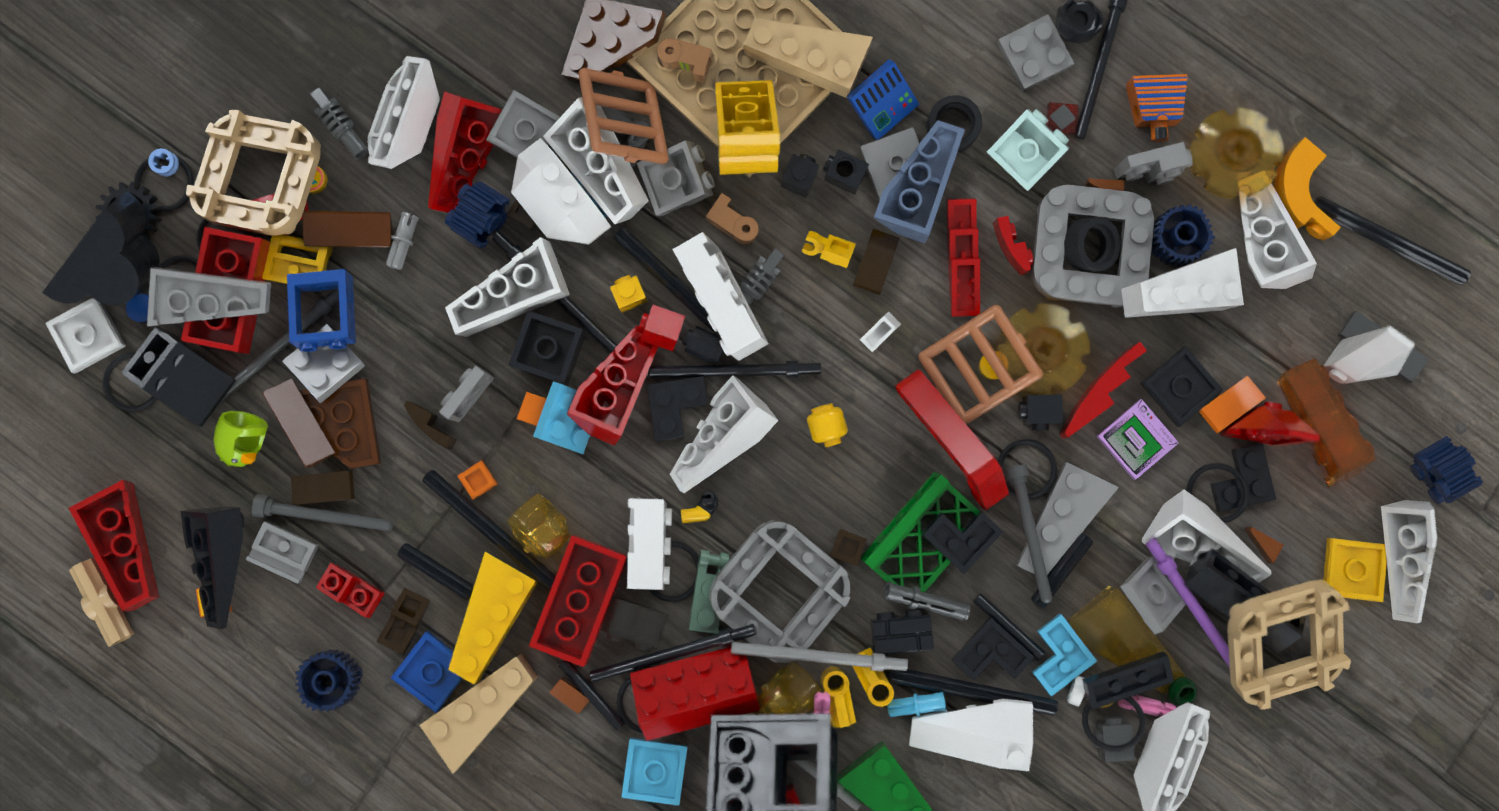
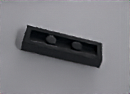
M1162 651L1083 678L1082 682L1087 703L1093 710L1172 683L1174 679L1169 657Z

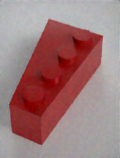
M121 480L69 507V511L121 610L134 611L159 598L133 482Z

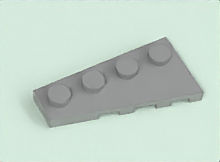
M156 267L150 268L147 327L267 313L270 307L271 283Z
M1064 462L1035 524L1047 574L1119 488L1068 462ZM1026 543L1016 566L1035 575L1028 544Z

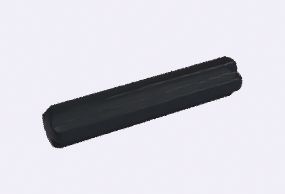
M1081 533L1047 576L1052 598L1092 546L1093 540L1086 534ZM1037 589L1031 600L1039 607L1044 608L1048 603L1041 601L1039 590Z
M404 543L397 553L399 558L464 599L471 597L474 588L473 584L410 544Z

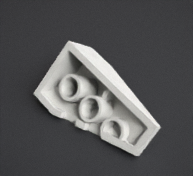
M734 375L713 397L709 404L713 406L705 421L700 420L696 427L700 431L693 443L685 446L670 473L673 481L683 493L757 444L778 422V419L769 407Z
M1182 490L1163 504L1142 538V543L1145 545L1149 540L1156 538L1167 556L1171 555L1173 560L1176 557L1190 562V566L1213 548L1257 582H1261L1271 575V570L1206 504L1186 490Z

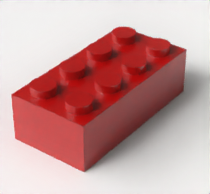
M205 227L195 273L265 282V279L262 278L270 242L262 238ZM258 314L185 322L181 341L250 354Z
M572 535L529 646L585 667L588 664L627 563L628 555L578 535Z
M731 646L630 673L638 722L646 741L711 724V716L745 715L760 711L747 655L731 654Z

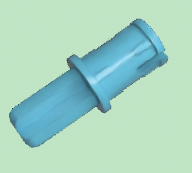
M944 692L928 695L914 693V697L893 699L887 705L888 714L890 717L917 714L918 717L921 716V713L946 711Z

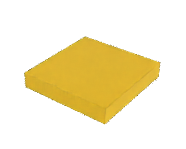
M1327 538L1323 580L1338 591L1343 598L1383 602L1387 565L1385 544Z

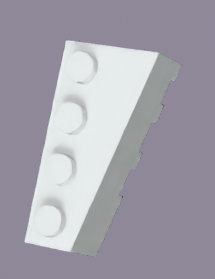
M703 232L674 248L673 251L683 267L685 276L696 291L695 295L702 307H705L709 314L707 319L715 332L718 331L722 338L719 342L727 356L732 355L740 361L768 345L769 343L720 248Z
M540 237L532 243L531 247L523 253L520 252L514 256L512 261L500 270H495L481 284L472 287L445 307L455 335L468 337L527 313V311H532L570 295L550 241Z

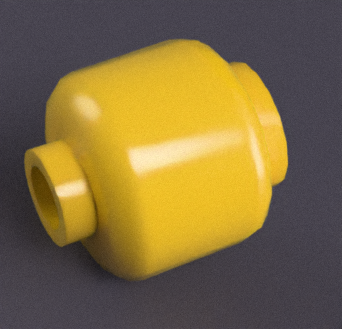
M833 403L811 409L812 414L807 417V424L812 440L816 443L824 442L825 447L840 444V437L848 432L843 410L840 407H834Z

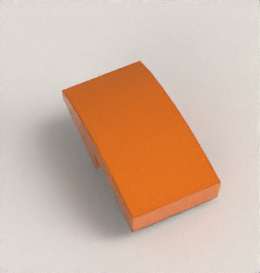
M1246 376L1199 410V413L1218 434L1266 399V397L1253 381Z

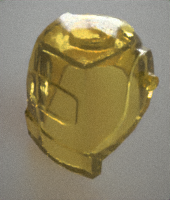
M537 493L522 504L507 520L514 537L524 546V551L526 553L531 551L543 559L557 552L571 536L565 522L566 518L540 493Z
M792 661L786 667L779 670L767 684L761 687L762 692L758 696L760 711L763 715L807 714L814 707V695L817 692L823 693V691L808 672L795 661Z

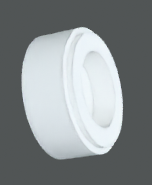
M1080 676L1073 679L1067 698L1069 704L1078 707L1085 693L1082 682L1083 677Z

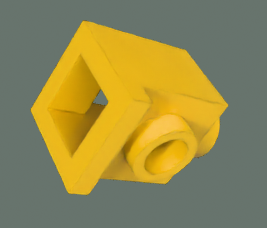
M630 275L621 277L615 281V285L610 286L622 313L648 302L637 275L634 277Z

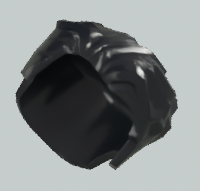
M1068 0L1058 8L1056 27L1061 37L1066 41L1072 43L1088 42L1101 31V26L1104 22L1103 15L1093 2L1089 0L1086 2Z

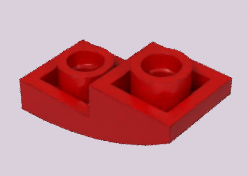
M1009 216L997 218L993 222V227L1005 257L1020 275L1028 273L1031 270L1030 266L1033 265L1031 249L1026 248L1025 242L1014 244L1013 240L1017 238L1014 223H1010Z
M334 563L329 564L316 586L318 590L336 602L344 603L365 618H371L385 594L375 586Z

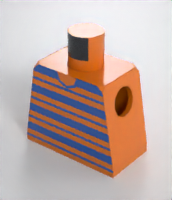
M1187 74L1133 76L1126 83L1134 124L1137 128L1150 127L1151 142L1169 140L1168 127L1176 126L1182 120Z

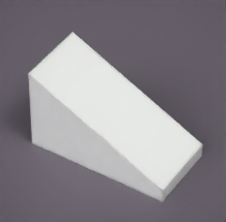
M888 312L860 341L873 352L901 323Z

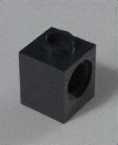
M838 149L835 157L829 155L823 167V171L827 172L824 181L855 195L869 164ZM845 165L851 169L852 174L848 177H842L837 173L836 169L839 166Z

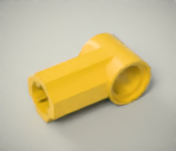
M869 647L857 654L871 656L873 651ZM852 666L872 704L883 707L892 701L894 697L893 687L890 685L884 672L871 671L870 667ZM882 684L888 688V695L883 700H877L872 696V690L876 685Z
M830 666L822 672L821 684L824 692L830 695L829 711L836 727H847L856 723L849 690V680L841 668ZM833 675L842 677V683L837 688L827 686L828 679Z

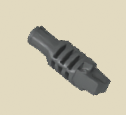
M320 88L311 92L310 95L318 106L314 113L332 137L344 144L354 160L364 157L369 152L368 147L365 146L355 132L356 125L336 98L333 97L329 100Z
M776 248L773 249L767 259L760 256L740 283V289L749 306L754 300L758 301V299L762 298L781 272L776 266L784 254Z

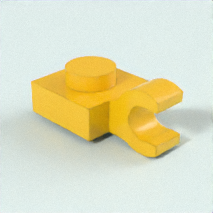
M809 231L806 240L814 245L805 243L802 252L810 256L822 253L821 259L833 265L847 268L856 244L829 234L827 239L814 231Z

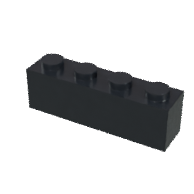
M1213 548L1189 567L1185 585L1192 592L1201 596L1212 604L1215 609L1224 613L1229 618V611L1235 604H1242L1251 598L1271 593V591ZM1302 616L1268 626L1267 635L1261 636L1262 644L1279 654L1302 637L1306 617Z

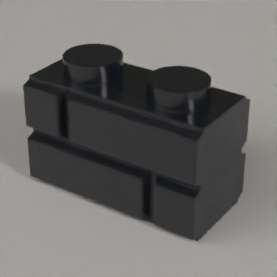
M922 609L905 610L906 616L894 617V612L876 613L877 618L870 619L873 652L890 655L934 650L930 615L928 613L923 614Z

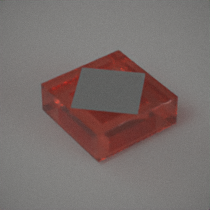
M1050 102L1047 110V119L1049 121L1046 123V126L1052 132L1059 129L1063 134L1074 135L1076 133L1078 105Z

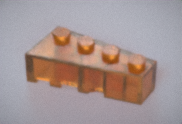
M1316 358L1285 371L1277 382L1291 411L1297 416L1300 415L1301 419L1320 435L1319 441L1313 442L1315 450L1313 457L1317 465H1324L1329 475L1324 478L1328 488L1359 474L1376 460L1372 445L1362 437L1356 418L1351 414L1349 415L1344 407L1341 393L1336 389L1334 390L1329 382L1327 370L1323 365H1319Z

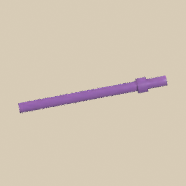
M1156 538L1146 542V546L1156 559V566L1162 575H1167L1230 668L1229 647L1190 588L1185 585V581L1176 569V562L1171 555L1167 556Z

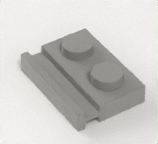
M264 521L246 560L299 584L302 583V578L308 570L319 545L268 521Z

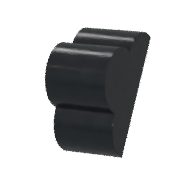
M128 191L102 211L42 292L44 295L61 303H75L89 295L104 304L120 305L131 300L150 282V268H159L160 259L155 246L142 235L146 224V216L142 205Z

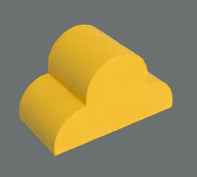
M772 80L715 82L719 174L778 172L780 132Z

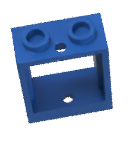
M346 269L287 274L289 342L303 352L317 351L318 347L329 346L330 349H344L347 347V344H355L353 276ZM339 289L340 331L302 334L300 292Z

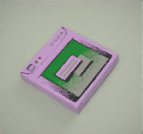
M1142 399L1135 402L1096 436L1133 480L1141 476L1179 443Z

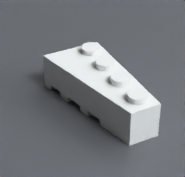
M578 98L543 137L614 224L627 221L649 200L630 163L624 161V157L597 153L591 149L583 98ZM596 105L597 116L607 118L602 107ZM600 129L602 141L620 144L614 132Z
M1236 248L1121 289L1125 318L1222 311L1244 305Z

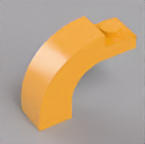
M1304 137L1295 143L1281 160L1275 175L1274 188L1297 229L1305 225L1307 232L1311 236L1323 241L1334 236L1341 227L1321 211L1310 196V177L1327 155Z

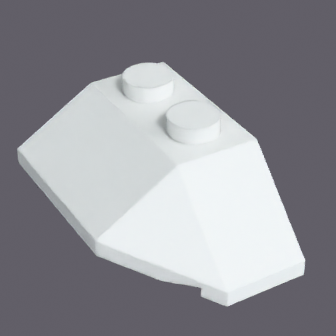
M406 56L403 60V65L396 70L387 83L368 135V151L370 155L368 163L392 169L421 153L440 101L430 61L427 59Z
M541 138L518 155L511 193L547 238L589 245L611 228L587 193Z
M1187 702L1154 721L1134 772V779L1143 811H1175L1185 800L1208 744V719L1210 718V711Z

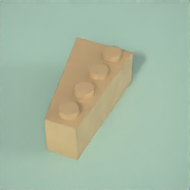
M755 18L744 42V55L847 98L846 96L852 91L870 49L873 37Z
M522 653L420 725L452 774L465 763L469 756L538 678Z

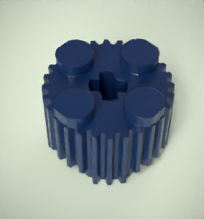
M479 181L472 186L465 184L460 189L457 196L460 201L455 209H452L447 214L445 224L453 232L475 246L485 248L489 243L486 240L494 230L499 232L503 228V224H505L508 218L507 212L504 210L506 209L505 206L509 205L510 199Z
M1191 204L1186 207L1184 205L1175 206L1157 217L1154 221L1151 254L1155 255L1156 258L1160 257V262L1165 261L1166 265L1171 263V266L1177 265V267L1190 264L1205 255V252L1211 249L1209 246L1213 245L1214 242L1211 240L1215 236L1212 235L1213 231L1210 230L1212 225L1208 224L1209 219H1205L1206 214L1203 213V209L1198 210V206L1192 208ZM1178 231L1182 232V233H1181V237H1182L1184 240H1181V239L1179 238L1178 233H1177Z
M1448 436L1416 453L1414 456L1415 464L1410 466L1414 477L1419 481L1423 480L1426 486L1429 487L1428 494L1437 504L1442 502L1451 503L1483 483L1481 477H1476V473L1472 469V466L1476 464L1474 457L1471 456L1466 447L1461 445L1457 448L1456 445L1454 446Z
M331 649L309 657L310 659L304 660L303 664L299 665L298 668L300 670L296 671L298 675L296 677V680H298L296 686L299 687L297 692L301 693L299 696L302 698L301 703L307 704L306 708L312 707V711L319 709L321 712L324 710L328 712L348 704L358 694L356 691L360 690L358 685L362 683L360 681L363 677L362 668L358 666V663H354V658H349L350 654L344 655V651L339 652L338 650ZM327 675L332 679V685L330 686L326 684L328 679L325 676Z

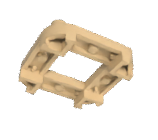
M229 110V114L220 118L215 124L210 122L205 130L210 135V139L195 185H187L186 196L190 198L194 211L206 221L215 225L270 236L287 235L294 232L297 223L302 217L319 163L320 142L297 121L292 120L290 124L244 115L240 110ZM241 146L287 154L273 201L266 200V203L225 195Z
M1320 579L1257 596L1242 604L1239 603L1232 606L1229 611L1230 619L1227 631L1230 678L1234 690L1247 703L1257 705L1260 709L1271 708V700L1314 686H1319L1323 691L1334 688L1335 686L1331 682L1340 675L1343 668L1349 669L1351 659L1344 654L1343 612L1349 611L1348 602L1325 580ZM1309 615L1311 655L1263 670L1261 636L1267 635V627Z

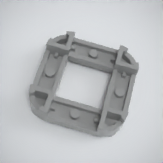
M1062 185L1050 190L1039 203L1036 210L1037 225L1030 279L1031 281L1033 280L1037 290L1046 299L1110 305L1113 308L1123 307L1121 289L1149 279L1154 214L1148 199L1128 191ZM1068 216L1085 218L1103 217L1111 221H1120L1122 233L1117 276L1063 270L1064 240L1067 232Z
M770 520L759 525L717 574L710 586L708 598L716 615L732 629L750 624L755 625L757 635L745 638L749 643L808 649L842 606L846 607L850 600V581L848 573L842 566L838 565L795 527L782 521ZM776 551L818 585L817 589L782 631L740 597ZM767 657L768 659L776 663H788L795 661L790 659Z

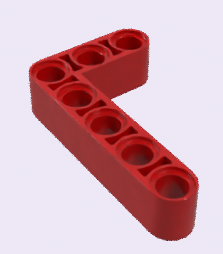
M919 369L895 385L897 392L964 473L973 497L985 511L1009 495L1003 471L996 459Z

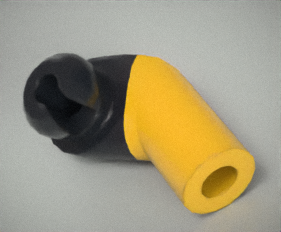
M706 491L702 494L696 508L681 509L682 524L709 520L718 507L719 500L716 494Z

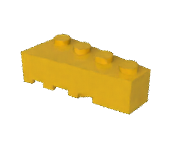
M485 552L448 670L472 684H478L538 582Z

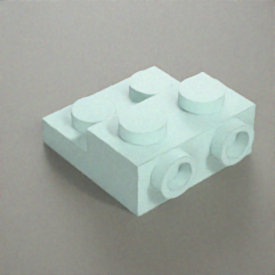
M1027 109L987 151L1027 191L1069 149L1066 145L1069 139L1059 129L1052 132L1045 125L1049 120L1037 109L1033 113Z

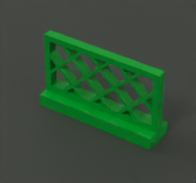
M933 472L865 550L860 560L886 582L889 581L897 584L891 578H898L899 585L904 586L903 577L918 576L919 588L922 592H925L950 562L945 557L942 559V554L938 550L922 551L920 520L924 515L935 514L936 517L939 513H955V526L962 531L964 528H961L960 512L971 511L976 516L979 510L958 492L941 474ZM946 490L954 496L953 509H940L939 498ZM959 501H960L966 508H960ZM935 505V510H930ZM916 526V532H911V530ZM916 536L917 552L902 553L901 542L905 537ZM897 548V553L891 554ZM937 555V566L933 571H923L922 556ZM917 556L918 572L903 573L902 557ZM887 558H897L898 573L886 574L879 567Z

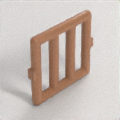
M581 68L578 74L591 149L597 153L624 157L626 162L635 163L637 160L666 164L669 161L655 88L647 81L625 77L623 72L613 70L611 73ZM592 82L645 92L647 104L593 93ZM596 105L648 115L651 127L598 117ZM600 129L654 139L656 151L604 142L601 139Z
M999 305L991 306L918 355L919 361L935 384V388L966 425L1043 376L1041 368L1025 345L1027 340L1022 333H1017ZM993 319L996 320L1028 370L1027 374L1015 381L980 329V327ZM969 334L1004 386L1003 389L992 396L988 395L956 345L958 341ZM944 350L948 352L980 402L966 412L932 360V358Z

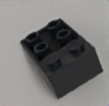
M158 326L153 329L121 372L141 389L199 427L205 424L236 382L234 378L187 343L181 341L175 334Z

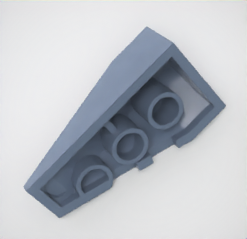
M937 120L916 150L883 190L874 219L898 235L925 244L935 220L965 129Z

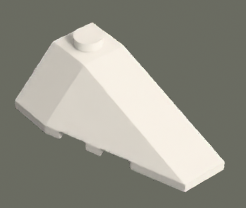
M1263 170L1237 181L1247 261L1260 287L1286 289L1312 279L1317 263L1266 172Z
M1388 326L1342 339L1323 365V368L1330 372L1328 375L1333 380L1341 384L1396 376L1401 371L1415 344Z
M1403 500L1381 506L1392 617L1394 620L1419 623L1422 619L1437 541L1435 514L1430 502Z
M999 699L994 700L992 704L977 707L974 704L966 706L967 709L952 712L947 710L912 717L909 746L992 767L1029 771L1033 748V704L1030 701Z

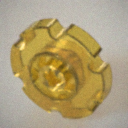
M1237 107L1233 115L1227 114L1222 109L1208 116L1195 131V135L1198 136L1199 140H1193L1188 148L1193 160L1190 169L1195 177L1201 175L1205 178L1206 182L1203 187L1207 191L1227 199H1235L1239 191L1244 192L1247 197H1251L1263 191L1276 178L1278 173L1274 170L1273 166H1279L1283 162L1284 144L1278 130L1271 131L1267 128L1266 124L1269 119L1255 110Z
M1037 304L1034 307V313H1029L1026 308L1019 310L1009 320L1017 333H1022L1027 340L1025 345L1043 372L1041 379L1021 391L1030 395L1051 394L1053 386L1057 387L1059 391H1064L1073 386L1082 377L1087 368L1081 362L1082 355L1090 353L1089 337L1081 322L1071 323L1068 318L1070 311L1054 304ZM1000 330V335L1004 336L1005 343L996 346L997 355L1010 376L1019 379L1027 374L1028 370L1003 331ZM1040 346L1047 347L1048 352L1045 354L1038 353L1037 348Z

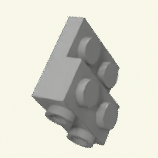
M685 140L668 148L669 161L666 164L647 161L637 163L656 216L661 217L678 208L691 206L713 196L711 188L715 187L714 179L710 172H705L702 161L705 160L704 152L694 142Z
M1184 142L1127 156L1113 170L1116 180L1126 178L1127 182L1142 178L1144 173L1146 184L1156 181L1157 185H1163L1174 181V177L1182 175L1184 168L1192 166L1193 160L1191 152L1185 148Z

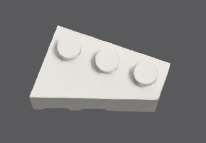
M628 498L630 525L628 524L627 589L664 590V584H670V567H665V555H671V538L666 537V526H672V509H667V503L664 499Z

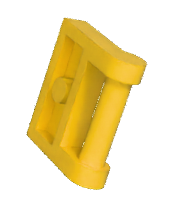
M286 234L272 236L262 279L287 284V274L326 271L333 247L304 246L303 238ZM283 246L318 254L316 260L282 254L281 250Z

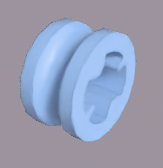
M156 149L149 156V167L161 176H172L179 168L177 156L167 149ZM160 159H166L169 161V165L161 166L158 162Z

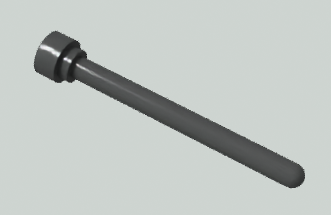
M1027 464L1004 469L1006 480H1010V485H1014L1040 598L1043 603H1050L1052 601V593L1025 482H1028L1027 476H1029Z
M256 494L252 504L253 517L266 518L267 516L278 514L382 531H390L393 528L392 521L387 519L276 503L275 499H271L268 495Z

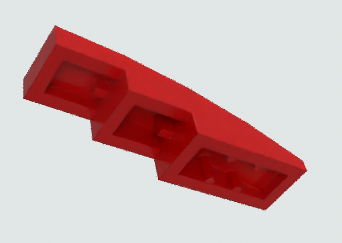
M946 199L951 316H977L980 314L977 199Z
M1141 342L1129 347L1091 383L1072 409L1059 435L1062 439L1070 437L1115 404L1108 394L1131 377L1124 367L1147 351Z

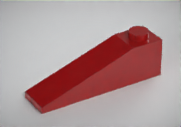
M444 91L436 122L428 208L446 213L455 209L460 201L457 198L460 189L465 184L472 186V180L475 175L488 162L485 159L495 145L489 143L486 139L503 109Z
M637 325L578 387L567 412V415L588 435L614 446L623 434L658 349V346L640 340L643 330L638 329L639 326Z
M1265 402L1264 406L1252 408L1220 431V436L1272 446L1318 442L1320 435L1294 412L1282 409V404Z

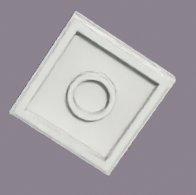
M90 298L45 323L71 373L76 374L126 347L104 303L94 298Z

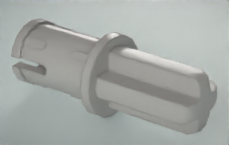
M401 212L396 233L391 236L393 242L386 260L388 267L396 270L403 268L409 246H413L411 240L419 217L415 215L410 217V213Z

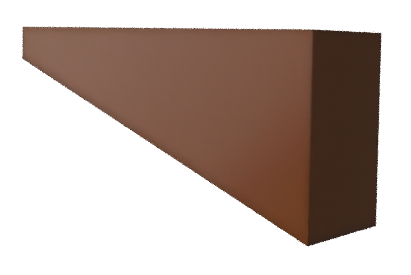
M1089 178L1085 182L1087 187L1124 191V181Z
M1246 527L1245 532L1266 562L1274 564L1284 545L1253 527Z
M564 676L549 692L577 714L589 702L585 695Z

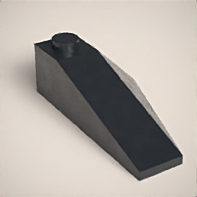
M228 506L181 511L186 549L192 548L196 561L191 565L192 572L197 575L202 583V587L199 589V596L207 627L226 628L243 541V514L240 511V507Z

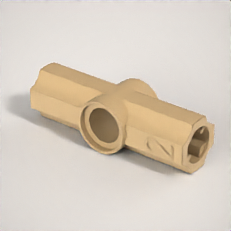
M90 558L74 565L69 571L83 597L81 599L82 609L91 620L96 622L108 647L123 642L134 635L95 558Z

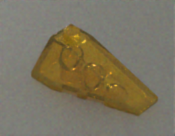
M1108 586L1067 621L1085 646L1118 666L1163 651L1169 657L1173 679L1185 676L1184 672L1144 622L1137 610L1117 587ZM1171 683L1154 689L1164 694L1168 691Z

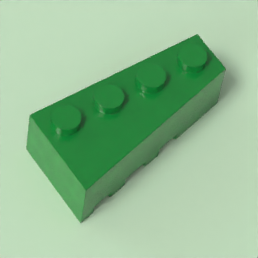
M883 741L879 742L838 773V782L872 811H933Z

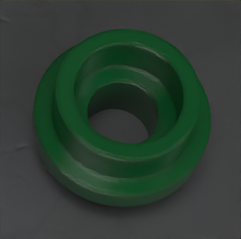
M1188 677L1175 679L1168 688L1169 699L1176 705H1183L1187 702L1192 703L1197 697L1195 683Z

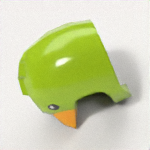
M227 411L222 413L217 422L213 439L215 452L219 456L220 461H223L228 467H244L252 464L262 447L268 429L267 422L263 418L247 412Z

